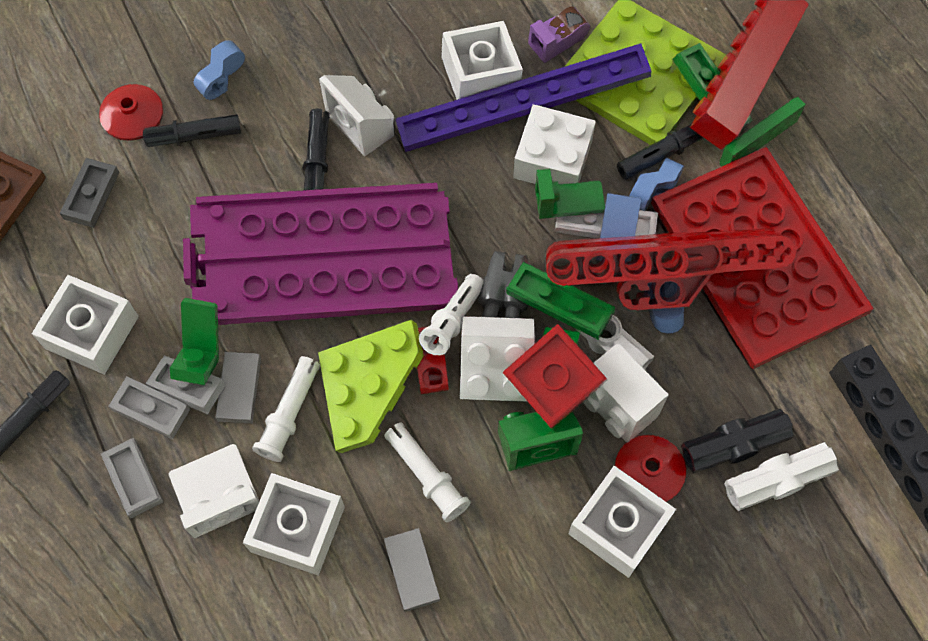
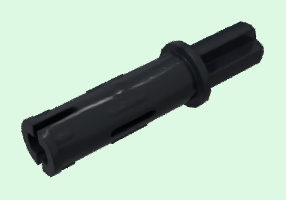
M316 108L309 112L306 161L302 164V169L305 172L304 190L323 189L324 175L328 172L326 150L330 113L325 110L322 117V109Z
M238 114L177 123V120H173V124L143 129V140L147 147L173 143L181 146V143L187 141L241 134V126Z
M691 124L676 132L671 130L665 138L617 163L618 172L624 180H627L675 153L678 155L684 153L685 148L704 139V137L690 128Z
M53 371L32 393L27 392L26 395L28 397L0 425V456L44 411L47 413L50 411L48 407L70 385V381L61 372Z

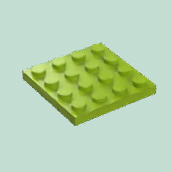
M618 0L565 66L641 43L652 71L651 77L575 101L640 140L652 145L665 138L671 130L674 131L698 99L672 60L676 54L701 43L717 68L726 54L631 0Z

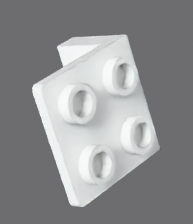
M235 444L169 472V477L184 513L180 515L185 530L193 538H197L255 512L260 502Z

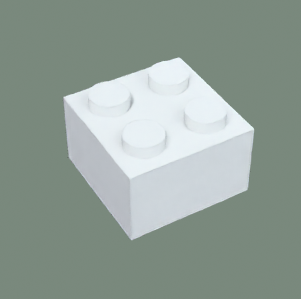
M504 21L443 32L442 60L456 100L521 80L523 69Z
M533 104L515 156L513 178L535 184L537 170L550 169L552 182L558 181V184L579 183L593 140L596 121Z
M67 275L33 330L32 335L46 350L105 375L139 315L129 300Z
M463 316L460 399L527 401L502 372L534 345V319Z
M617 343L594 362L608 381L583 403L590 411L594 413L597 411L606 420L605 425L616 438L622 437L626 442H629L658 418L669 394Z
M613 466L571 524L568 534L629 578L676 509L616 466Z
M271 473L243 544L251 553L319 576L345 508L342 498L324 490Z

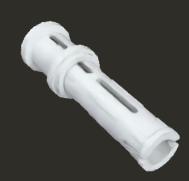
M475 274L467 275L447 306L437 310L432 316V324L424 328L419 334L420 345L428 353L443 355L450 348L451 338L456 337L462 330L463 316L466 315L481 292L484 284L481 277ZM439 337L437 344H433L436 338Z
M305 356L299 358L298 365L275 413L267 416L265 420L267 426L259 442H255L252 450L258 455L271 461H282L284 457L282 454L283 448L289 436L294 435L296 431L295 418L317 371L321 367L317 361L311 365L313 359Z
M402 422L395 424L396 433L390 428L384 435L385 439L391 443L424 485L422 489L424 496L427 499L431 498L443 513V520L445 522L454 520L469 507L471 501L468 497L460 495L452 485V477L448 473L440 472L406 430Z

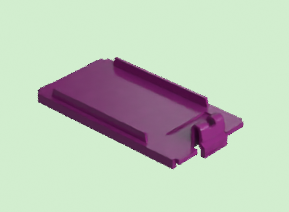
M437 183L196 197L197 205H190L191 237H205V254L198 253L196 245L191 243L190 238H183L184 281L192 289V299L217 304L218 325L440 310L447 306L458 290L457 278L453 276L447 214L450 213L448 197H445L444 191L438 192ZM198 269H200L202 275H206V280L199 279Z

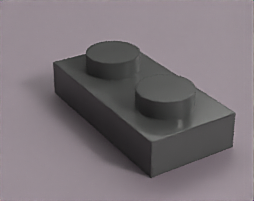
M86 158L60 211L62 218L94 228L119 175L117 166Z

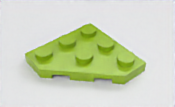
M413 320L318 352L335 451L344 453L374 443L381 431L378 427L388 410L392 412L406 387L403 384L413 367L417 368L424 356L419 342L418 326Z

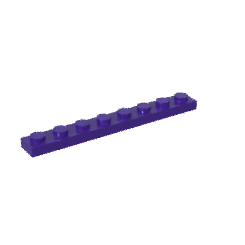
M640 43L402 116L395 120L405 152L528 115L533 104L551 108L649 78L652 71Z

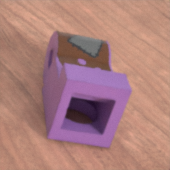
M568 7L558 16H554L544 23L540 19L531 24L528 44L539 58L546 63L581 41L588 34L590 24L575 7Z

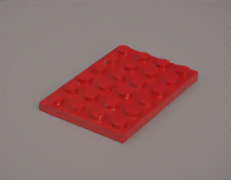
M767 147L652 198L651 204L669 233L720 232L768 228L786 236L795 244L796 257L787 267L712 274L703 287V290L752 370L870 314L874 309ZM763 244L757 245L758 248L766 250L767 254L770 253V249H765ZM720 247L721 250H727V247ZM735 251V252H730V253H731V256H735V255H736V251Z

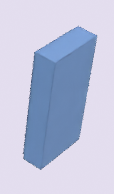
M607 193L600 238L635 236L641 198ZM630 254L625 261H631L632 254ZM597 256V260L600 261L604 258L603 256Z

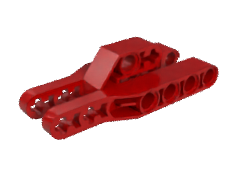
M768 228L565 240L554 242L548 247L546 251V271L553 283L563 286L619 282L617 284L618 297L623 306L630 310L689 307L712 274L787 267L796 257V247L791 239ZM763 244L765 249H770V253L767 254L766 250L758 248L757 245ZM720 247H727V250H721ZM672 251L667 258L662 259L666 252ZM735 251H736V255H735V256H731V253H730V252H735ZM638 253L634 260L625 261L630 254ZM595 256L604 257L599 263H589ZM561 258L569 260L564 266L554 264L556 260ZM669 281L675 282L677 284L676 293L672 297H662L659 293L662 284ZM652 282L651 290L654 298L650 299L648 292H638L636 299H630L629 295L625 292L630 291L633 284H636L641 291L650 290L648 283Z

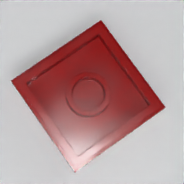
M559 324L553 327L502 372L551 429L608 381L605 375Z

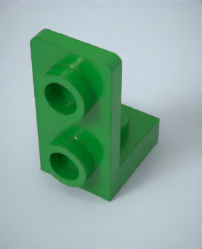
M550 169L537 170L535 194L539 219L604 212L605 202L600 181L558 184V181L552 182Z
M184 298L181 302L183 348L170 366V379L205 386L219 362L218 306L212 302Z

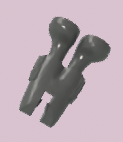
M494 251L487 275L483 279L484 284L478 296V302L484 308L481 317L498 318L499 309L504 308L506 310L505 318H520V314L528 309L529 305L506 293V288L523 262L528 264L527 255L516 254L511 272L506 271V252Z

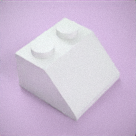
M324 75L319 78L325 110L330 113V119L364 157L395 136L393 124L395 117L386 105L381 106L375 100V95L367 84L361 85L354 76Z

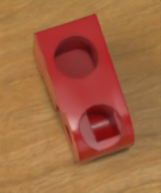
M426 327L418 328L419 334ZM439 337L436 338L433 344H437ZM422 347L424 356L416 368L421 395L448 391L445 354L433 355Z

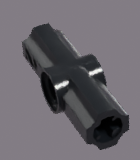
M778 409L747 421L745 418L729 421L718 427L715 432L683 442L681 447L685 463L694 474L728 461L730 464L742 462L757 455L762 449L791 440L794 434L788 414H785L782 409Z

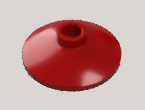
M139 84L125 85L113 90L105 97L99 110L100 122L105 131L114 138L127 141L143 138V129L158 126L163 117V104L158 94L151 88Z
M642 435L631 439L623 445L615 460L614 466L665 502L673 499L685 482L686 465L682 454L674 444L659 436ZM654 461L658 465V470L654 472L649 471L646 468V462Z

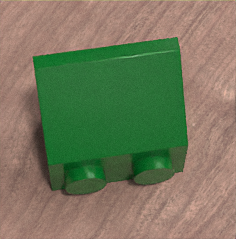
M521 411L513 412L504 416V420H500L498 423V434L508 471L577 455L583 436L582 428L573 412L553 429L549 427L537 412L525 415Z

